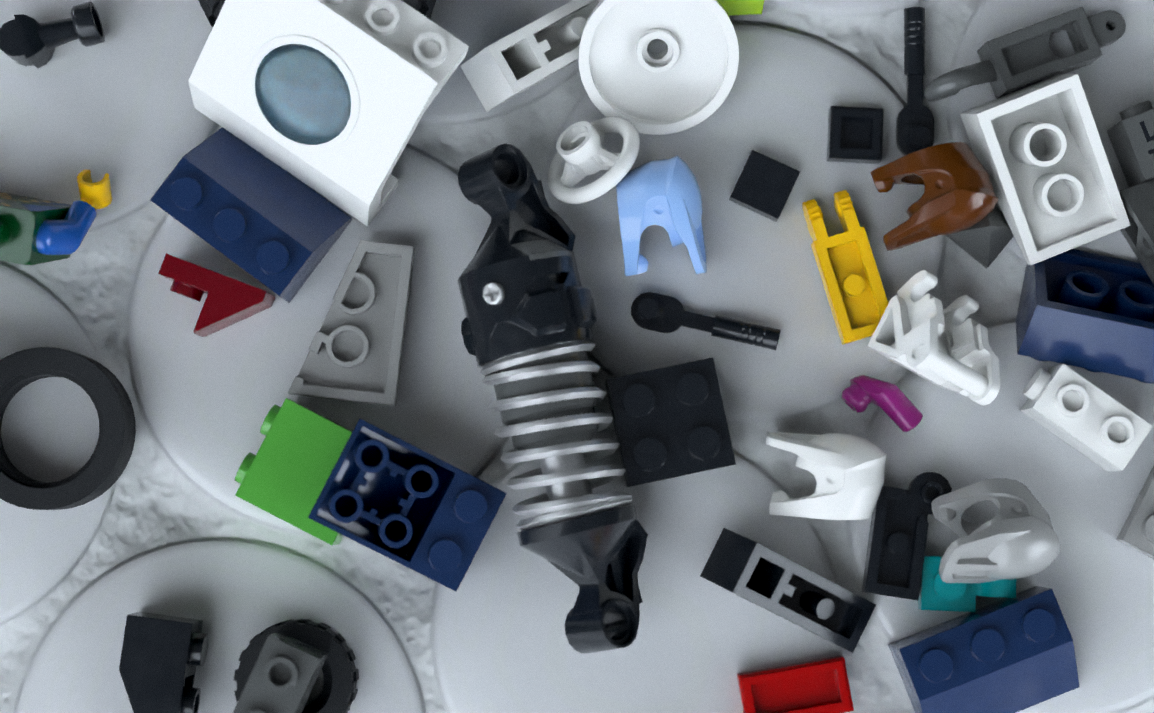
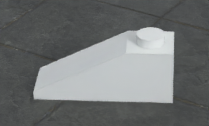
M572 0L487 46L463 63L460 67L486 112L577 61L583 28L590 14L602 0Z

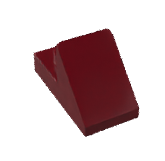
M169 254L165 255L158 273L173 281L170 291L198 302L201 301L203 293L208 294L194 328V334L201 337L213 334L272 307L275 299L272 294L263 289Z

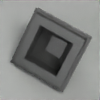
M994 207L993 211L977 224L946 236L982 266L988 268L1014 235L1002 211Z

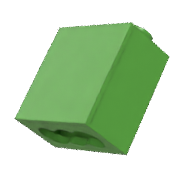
M286 398L281 407L276 404L273 405L264 419L260 433L266 437L257 454L248 453L241 463L235 476V481L241 485L235 496L330 545H339L344 535L308 518L352 431Z

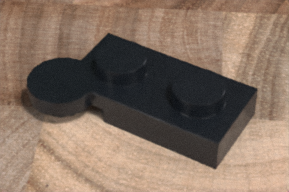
M935 472L921 473L910 482L908 490L888 486L882 487L872 513L861 592L919 600L929 525L927 518L928 514H933L931 503L937 497L952 492L948 480L941 474Z

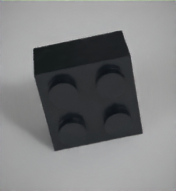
M713 357L606 379L605 386L616 438L619 443L618 448L622 467L626 469L624 476L627 487L736 464Z

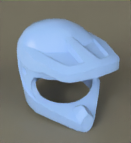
M675 156L670 159L649 161L630 170L616 185L625 276L647 272L648 261L640 254L641 234L644 229L654 224L663 226L666 229L672 247L685 243L696 274L706 273L707 262L701 219L703 213L702 198L696 177L687 163L679 156Z

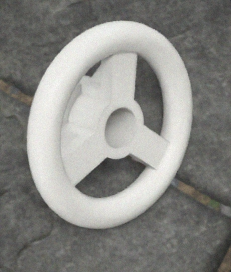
M605 117L591 123L581 121L568 127L557 141V152L548 169L547 182L552 195L564 203L581 204L592 201L614 188L626 176L637 158L640 138L636 127L630 121L620 117ZM618 133L623 137L624 144L621 153L608 152L603 146L605 134ZM600 170H608L596 181L582 187L573 188L587 175L595 174Z

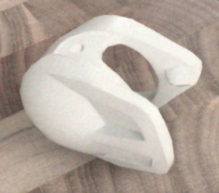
M789 432L767 433L766 445L798 455L795 466L810 471L814 474L817 482L816 491L810 496L792 499L782 490L773 492L770 501V515L829 520H864L871 518L884 484L885 462L887 454L879 446L865 438L843 433H827L823 435Z

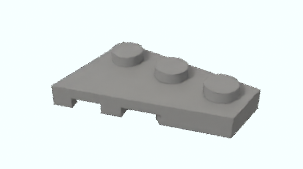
M360 240L334 294V301L319 332L317 331L309 347L310 351L298 376H295L288 394L396 406L415 255L414 246Z

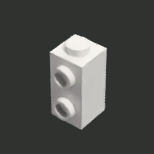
M1065 364L1050 367L1048 371L1043 368L1039 369L1023 391V395L1028 397V400L1021 408V412L1107 472L1123 471L1153 427Z

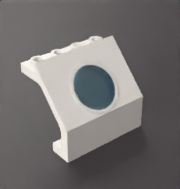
M226 0L188 83L195 109L368 227L398 186L399 180L391 175V172L421 117L465 58L469 46L402 0Z

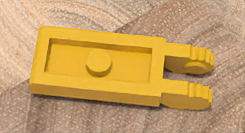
M847 190L836 192L833 195L834 208L844 232L828 237L821 208L817 205L815 199L802 202L803 214L809 234L813 240L811 248L842 345L873 336L889 304L865 227H860L851 197Z

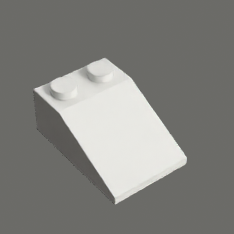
M1057 74L960 113L974 154L990 174L994 192L999 198L997 203L1028 265L1036 264L1131 226L1078 74Z

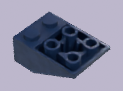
M359 418L308 518L457 592L507 493Z

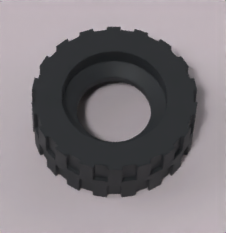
M291 619L277 623L257 634L249 641V646L242 651L238 659L240 661L239 668L235 670L234 681L237 682V690L234 691L236 701H239L268 635L278 631L328 653L322 667L324 676L322 691L316 700L304 706L302 713H348L358 691L356 684L359 679V670L356 669L354 663L356 657L353 650H349L344 643L346 640L342 635L334 633L330 630L331 627L324 623H315L310 619Z

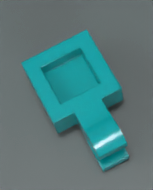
M924 556L918 609L976 612V596L1016 598L1017 579H1002L985 583H945L939 575L940 562L943 556Z

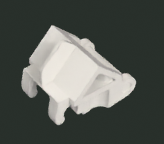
M922 270L897 291L898 295L891 298L867 347L886 357L891 363L908 369L934 385L966 397L969 396L972 401L980 405H987L996 398L1000 390L999 358L989 345L987 327L971 318L965 320L970 314L978 310L979 302L968 295H963L943 310L941 300L929 293L925 294L937 285L938 278L928 271Z

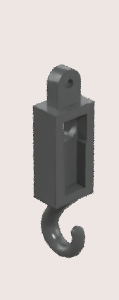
M1079 7L992 39L977 50L981 62L961 67L939 76L925 87L924 97L929 102H935L956 95L961 89L990 82L997 99L1057 74H1065L1087 66L1102 56L1100 48L1110 45L1122 37L1126 28L1125 20L1122 15L1112 10L1087 17L1083 7ZM1062 30L1067 32L1075 52L1074 55L1060 58L1053 54L1049 46L1051 34Z

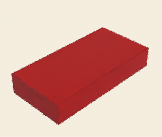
M842 655L736 674L743 713H844L854 711L845 659Z

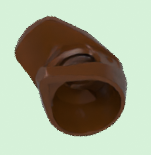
M949 142L927 147L905 155L870 172L878 192H888L893 188L894 184L925 186L924 194L906 211L910 218L884 235L883 241L887 251L897 250L938 235H948L968 229L991 213L999 200L994 192L990 174L969 145L964 142Z

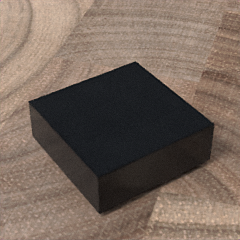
M831 106L828 113L827 161L879 164L882 161L884 109Z
M752 150L729 200L777 222L800 171Z

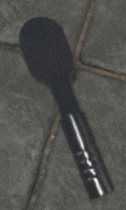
M922 7L904 9V75L907 76V106L899 112L896 119V144L903 155L931 147L934 144V117L931 111L923 105L925 8Z
M646 292L636 297L631 306V315L634 322L643 329L660 333H673L683 326L712 333L711 336L772 350L777 349L781 330L718 315L714 318L684 310L679 300L671 296Z

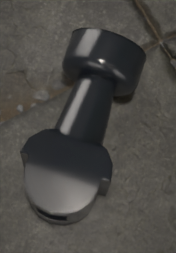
M91 1L73 6L71 18L38 23L34 18L19 14L14 15V20H10L0 27V49L16 63L23 66L34 65L40 68L46 65L52 58L55 47L79 39L81 44L87 47L105 42L100 17Z

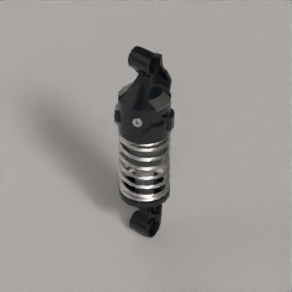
M505 143L465 161L460 166L458 172V183L464 196L473 204L479 205L491 216V223L474 258L458 279L466 317L461 322V333L468 353L476 357L478 367L482 368L479 372L485 376L482 383L487 386H494L497 400L491 401L488 408L494 412L500 411L502 423L505 424L497 427L494 434L500 438L510 436L512 438L514 449L504 452L500 460L508 464L536 459L540 461L541 468L510 478L506 485L514 490L546 486L547 493L517 503L512 511L520 516L548 513L520 520L516 527L521 531L517 532L520 546L545 558L580 588L574 607L567 614L565 621V635L569 644L580 653L626 648L636 638L639 626V604L643 602L638 585V571L644 558L648 534L637 520L635 505H630L633 500L631 494L626 491L592 494L591 489L618 480L626 469L619 465L588 468L585 465L613 454L619 446V443L612 439L592 440L597 432L607 428L613 420V417L608 414L595 413L594 406L600 403L607 394L603 389L594 386L593 378L601 366L588 361L587 354L596 345L591 342L594 340L592 326L597 321L596 308L590 290L581 285L573 252L575 234L564 220L549 207L544 195L542 182L537 180L531 164L523 153L515 146Z

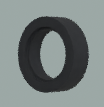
M30 348L18 351L0 360V499L26 509L63 510L86 504L101 496L118 480L125 470L135 443L136 422L134 410L121 382L109 369L99 362L84 355L60 348ZM63 377L79 385L93 401L99 418V437L92 456L80 470L65 479L45 483L29 478L11 463L2 443V419L9 402L23 387L42 378Z

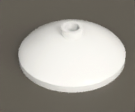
M602 0L590 14L581 34L578 54L579 71L589 98L606 117H620L630 121L636 127L638 133L648 135L672 134L698 125L711 116L725 101L733 87L738 71V40L729 15L717 0ZM654 39H661L667 44L665 50L660 53H652L648 50L647 46Z

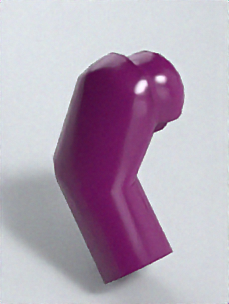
M860 375L850 379L851 385L842 391V400L853 411L857 413L864 412L868 405L873 403L882 408L903 432H908L915 428L923 418V414L893 383Z

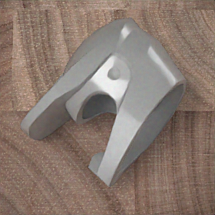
M1007 478L983 480L941 495L931 503L934 518L962 537L949 545L941 559L939 575L945 583H985L1002 579L1012 580L1028 577L1046 569L1060 552L1061 544L1053 529L1049 514L1031 491L1017 480ZM990 500L999 509L998 514L982 525L969 523L962 519L964 512L971 505L980 501Z

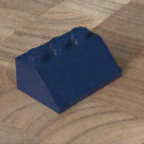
M223 127L184 155L150 199L288 303L291 302L353 220L315 190Z
M1076 249L1068 250L1033 265L1027 264L1016 316L1017 354L1028 356L1038 361H1052L1084 368L1090 372H1104L1133 378L1143 383H1154L1153 282L1141 263Z
M1034 586L1017 593L1016 598H1004L976 609V612L966 613L888 644L915 713H1016L1080 687L1073 639L1052 588Z

